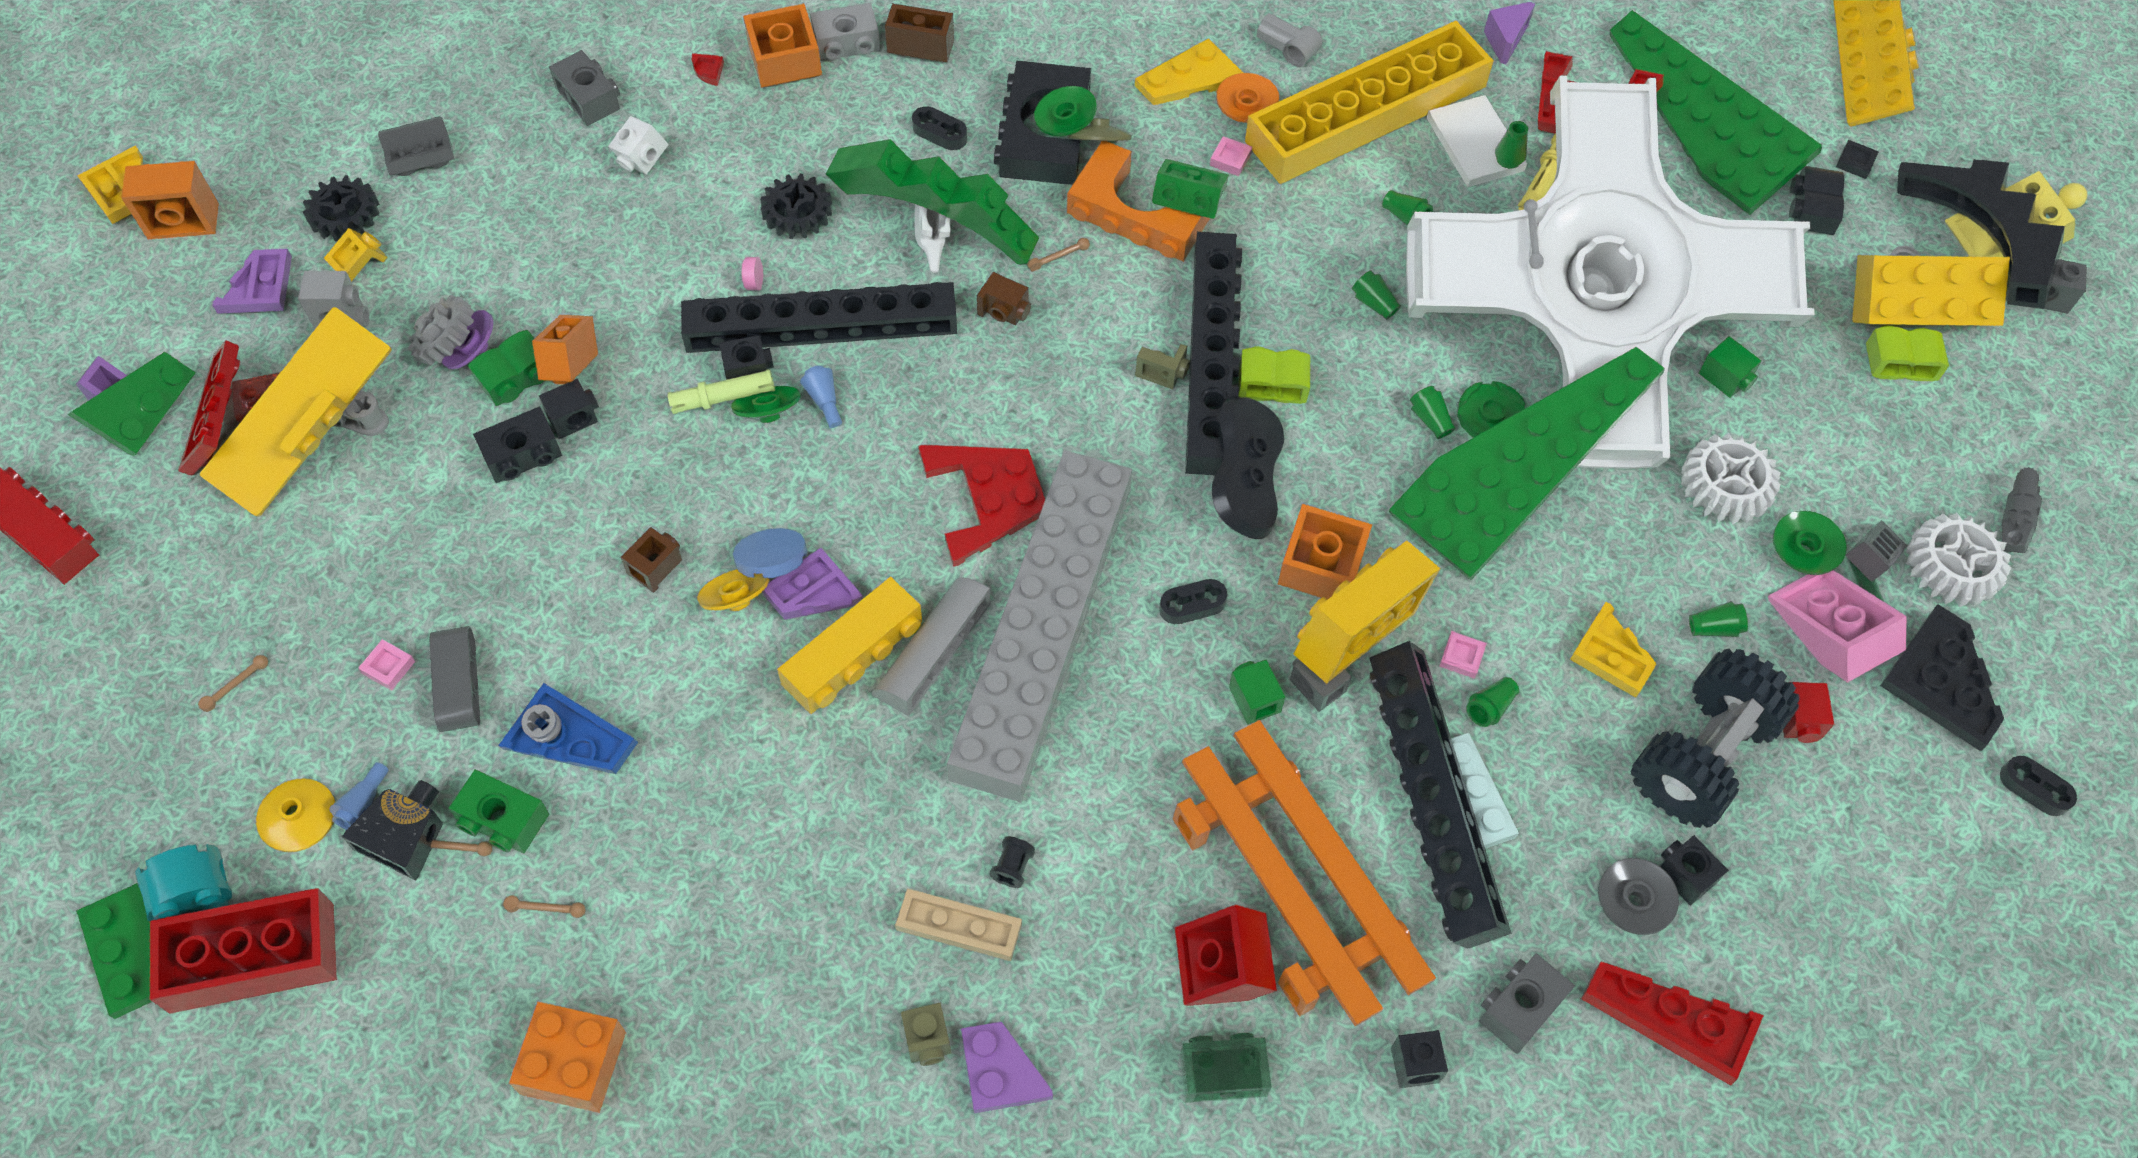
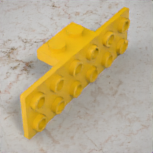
M1833 0L1848 125L1852 127L1914 110L1912 83H1915L1913 70L1919 68L1916 51H1911L1910 47L1916 46L1913 28L1906 29L1902 15L1901 0Z
M333 307L200 472V476L254 516H261L305 459L318 448L321 439L328 430L341 419L344 410L390 354L392 348L337 307Z

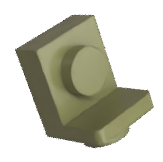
M1180 344L1174 358L1161 351L1141 347L1137 355L1135 376L1174 389L1178 378L1185 379L1190 366V360L1186 359L1188 346Z
M941 1002L901 1012L911 1063L920 1061L922 1066L933 1065L942 1062L945 1059L944 1055L951 1054V1046Z

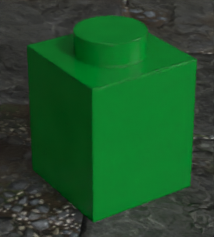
M1728 336L1707 355L1698 374L1731 398L1739 390L1746 392L1758 379L1755 372L1762 361Z
M1266 659L1257 663L1253 661L1245 662L1232 672L1229 688L1247 725L1282 712L1285 695Z

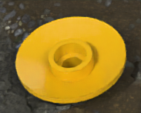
M737 569L732 570L708 582L698 593L697 600L699 605L706 610L730 609L731 611H739L746 608L750 601L767 587L769 578H763V574L754 573L755 578H751L738 572Z
M294 779L280 784L266 795L259 806L256 816L258 834L268 846L278 851L297 852L310 848L326 836L334 823L332 820L333 815L329 810L330 806L335 803L332 793L325 785L312 779ZM294 805L298 806L297 810L293 814L286 815V812L290 807Z

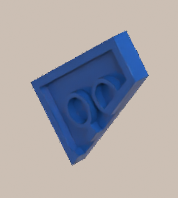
M543 683L498 746L503 750L617 774L638 742L630 735ZM541 704L550 707L561 719L562 726L559 734L549 742H536L522 728L521 721L524 713L534 705ZM541 717L535 721L538 728L542 730L546 729L549 725Z

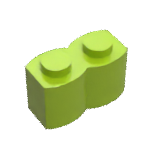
M1888 325L1876 328L1866 342L1871 374L1879 379L1897 380L1906 378L1911 381L1933 382L1938 381L1949 367L1943 335L1939 331L1927 328H1917L1908 331Z
M1261 346L1242 349L1239 362L1238 396L1251 398L1256 401L1274 400L1281 403H1307L1310 392L1309 354L1296 349L1275 352Z

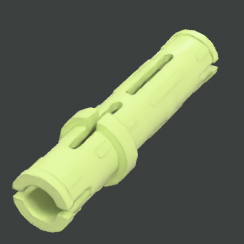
M767 369L766 371L706 384L705 381L699 382L697 387L668 392L667 395L670 407L672 406V413L677 414L678 412L703 407L704 410L711 409L713 404L775 391L773 377H771V370Z

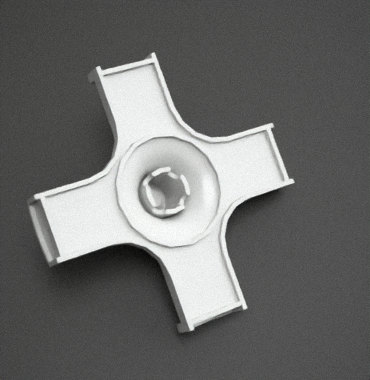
M1559 76L1550 91V104L1555 105L1557 170L1553 185L1546 195L1537 201L1538 207L1535 211L1539 254L1544 258L1543 266L1539 269H1534L1529 264L1532 248L1528 212L1525 210L1500 214L1414 212L1407 226L1406 285L1409 317L1423 318L1426 312L1507 314L1523 317L1543 330L1558 350L1562 364L1563 387L1634 347H1638L1665 368L1664 373L1577 467L1619 469L1659 467L1670 458L1667 388L1671 350L1685 331L1701 321L1707 320L1785 321L1786 327H1800L1815 315L1814 308H1807L1804 234L1810 229V222L1726 220L1700 214L1680 201L1664 179L1658 151L1656 78H1648L1645 84L1567 82V76Z

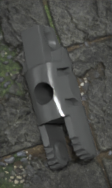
M2024 467V469L2020 470L2017 473L2013 491L2008 494L2001 524L2002 542H2006L2004 550L2006 552L2026 553L2036 531L2042 498L2039 495V474H2037L2034 468Z

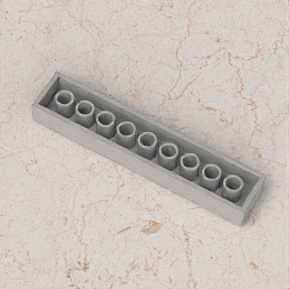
M1064 450L947 762L949 781L1022 802L1131 491L1132 468Z

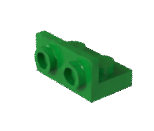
M1165 159L1157 172L1152 203L1214 219L1217 215L1220 198L1227 187L1229 174Z

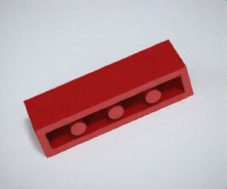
M11 467L5 470L0 468V531L65 585L99 556L90 545L95 539L79 524L72 528L68 524L72 520L58 506L54 505L52 508H48L45 504L49 501L34 486L28 489L24 488L22 485L26 483L25 480Z

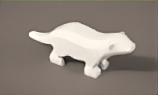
M915 204L916 241L927 255L930 271L937 273L939 271L945 237L950 236V218Z

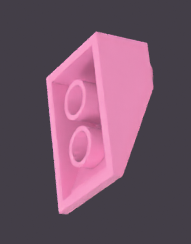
M1834 570L1822 575L1807 574L1768 596L1769 602L1818 662L1847 683L1906 650L1907 616Z

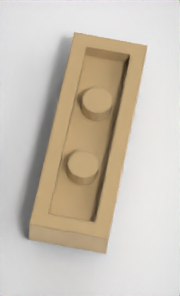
M907 888L895 927L900 932L1011 961L1021 930L1022 919Z

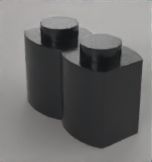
M1805 166L1800 174H1796L1791 181L1790 193L1795 194V198L1790 206L1789 217L1794 218V221L1810 222V229L1808 231L1834 235L1842 221L1844 212V173Z

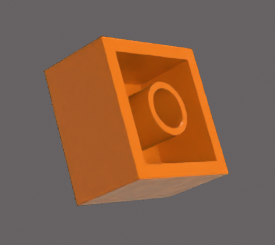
M804 3L743 16L747 41L761 88L822 75L819 48Z
M195 161L125 167L121 198L148 240L216 233L219 203Z
M1302 504L1282 563L1278 585L1329 599L1343 581L1348 580L1352 582L1355 579L1373 524Z
M537 1002L509 1084L523 1096L600 1113L626 1031L618 1019Z

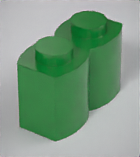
M523 330L510 336L498 348H493L480 354L468 365L474 379L495 406L510 403L516 400L525 388L539 385L546 381L538 379L532 340L535 338L528 330Z

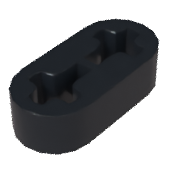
M929 106L917 108L913 112L912 127L914 133L948 150H959L966 145L967 127L961 120Z
M1205 579L1171 588L1161 596L1160 615L1166 622L1174 625L1216 615L1225 608L1228 595L1227 589L1223 583L1215 579ZM1210 591L1212 596H1217L1216 602L1211 603L1209 598H1204L1205 592ZM1176 601L1178 605H1182V611L1176 612L1174 607H1170V602Z
M2015 756L2000 770V779L2007 789L2050 816L2064 815L2077 802V793L2070 783L2029 757ZM2018 769L2025 772L2023 781L2016 777ZM2053 791L2057 792L2060 795L2058 798V800L2060 801L2059 803H2056L2052 800Z

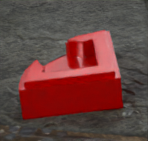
M692 53L693 69H695L694 72L698 78L707 84L718 86L724 65L723 56Z

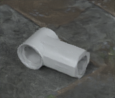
M1270 13L1262 19L1257 29V38L1281 50L1286 61L1296 67L1305 65L1323 44L1321 35L1313 27L1303 26L1298 29Z

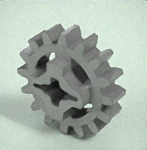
M450 295L447 300L442 297L439 303L432 304L426 314L419 316L413 328L416 330V333L409 337V341L412 342L408 347L412 352L411 355L430 366L435 361L441 363L444 357L451 356L453 349L464 343L470 332L467 330V327L474 322V319L471 318L474 310L470 308L471 305L459 296L455 297L454 295Z

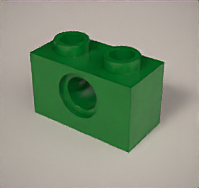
M474 769L448 808L456 818L457 822L455 825L460 830L474 837L480 832L490 837L489 842L493 846L507 853L513 848L524 854L550 815L542 800ZM505 810L502 817L490 820L495 812Z

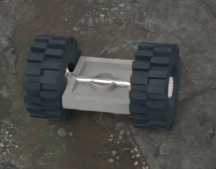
M1724 649L1722 653L1720 651L1717 652L1696 679L1695 685L1692 688V693L1697 694L1694 697L1696 704L1703 705L1700 710L1704 715H1711V720L1697 739L1691 736L1688 739H1684L1682 733L1675 732L1671 735L1669 731L1662 732L1661 735L1656 734L1631 769V775L1635 777L1633 779L1635 786L1642 787L1641 795L1644 798L1649 797L1653 801L1652 804L1654 806L1664 809L1665 813L1670 817L1673 815L1678 817L1679 822L1687 825L1690 821L1693 827L1701 828L1702 825L1708 828L1716 824L1739 792L1737 788L1739 781L1733 778L1735 772L1732 767H1727L1739 754V751L1736 749L1741 741H1748L1750 737L1754 743L1760 744L1763 740L1769 743L1774 738L1777 739L1799 708L1797 703L1800 698L1799 694L1793 693L1796 689L1793 682H1786L1787 675L1782 670L1776 672L1772 669L1773 663L1768 660L1765 663L1759 661V655L1751 653L1749 656H1746L1744 650L1736 649L1734 653L1731 649Z

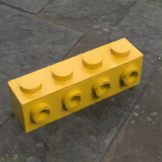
M890 576L777 669L781 685L810 714L814 713L818 708L827 707L833 702L837 693L847 684L852 685L856 683L865 673V669L876 660L881 661L891 653L893 646L902 638H909L916 633L922 623L921 605Z

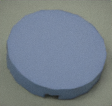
M783 528L766 529L742 539L734 548L733 558L738 572L747 577L755 578L754 573L763 574V578H775L797 569L803 563L802 557L807 556V547L803 536L794 530Z

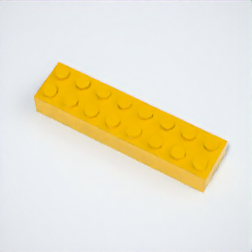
M1455 20L1249 115L1245 143L1252 146L1254 154L1278 183L1282 184L1428 115L1429 110L1447 106L1485 88L1494 60Z

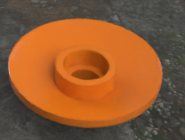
M1238 73L1222 81L1217 89L1216 100L1218 107L1226 116L1235 121L1247 123L1249 115L1279 102V92L1269 79L1261 75Z

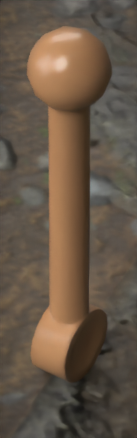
M1080 238L1077 244L1041 259H1031L1027 266L1033 272L1040 269L1042 265L1079 249L1082 251L1087 250L1090 246L1089 240L1087 238Z
M257 655L253 659V664L214 695L202 697L198 702L199 708L204 712L213 710L219 699L257 669L266 668L269 662L268 658L264 655Z
M433 840L431 848L477 852L483 857L490 855L492 852V845L487 841L479 844Z
M514 895L506 897L503 902L504 908L511 913L516 912L518 909L570 913L573 917L580 918L586 912L585 905L580 902L572 905L520 901Z

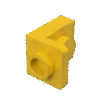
M348 228L324 259L335 271H346L352 282L372 257L381 262H384L388 257L379 248L382 245L381 242L366 231L360 234Z

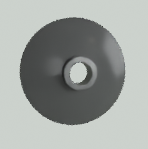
M1641 858L1619 860L1607 868L1599 882L1598 897L1604 913L1611 922L1624 931L1637 935L1654 934L1665 929L1676 916L1679 906L1677 888L1668 873L1651 861ZM1628 896H1637L1641 901V906L1632 904Z

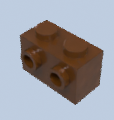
M892 3L885 24L887 53L948 63L954 43L953 13Z

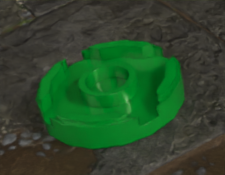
M1492 381L1491 384L1478 382L1467 388L1458 402L1457 417L1461 427L1470 436L1475 437L1524 410L1525 402L1523 397L1514 388L1502 382Z

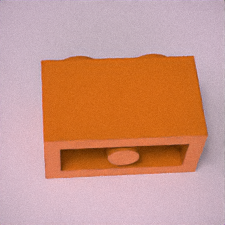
M559 315L532 340L538 379L549 380L554 384L572 382L598 355L593 316Z

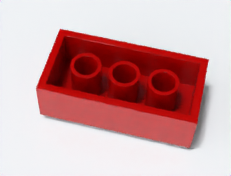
M319 888L150 921V1000L169 1014L337 980L334 904Z

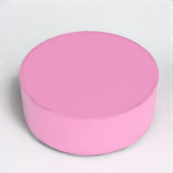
M746 257L743 260L742 281L747 291H760L762 288L763 265L760 257Z

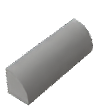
M957 578L878 683L872 695L909 717L990 606V588L970 578Z

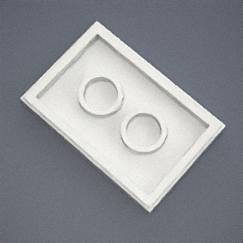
M1485 95L1428 111V122L1467 187L1525 171L1526 161L1513 169L1504 168L1498 164L1495 148L1507 130Z

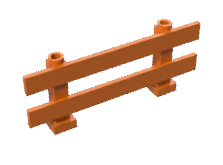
M1260 720L1235 732L1233 735L1258 772L1244 781L1234 785L1209 746L1182 760L1184 767L1206 799L1195 805L1189 797L1177 804L1173 815L1174 823L1192 851L1206 844L1210 831L1223 824L1314 963L1303 970L1297 962L1284 969L1278 981L1279 986L1299 1017L1311 1011L1319 1000V995L1328 989H1331L1354 1026L1380 1013L1384 1008L1360 974V971L1381 959H1384L1408 996L1435 981V975L1411 942V935L1406 925L1401 920H1396L1301 781V775L1295 763L1286 759ZM1275 797L1367 935L1342 947L1251 809Z

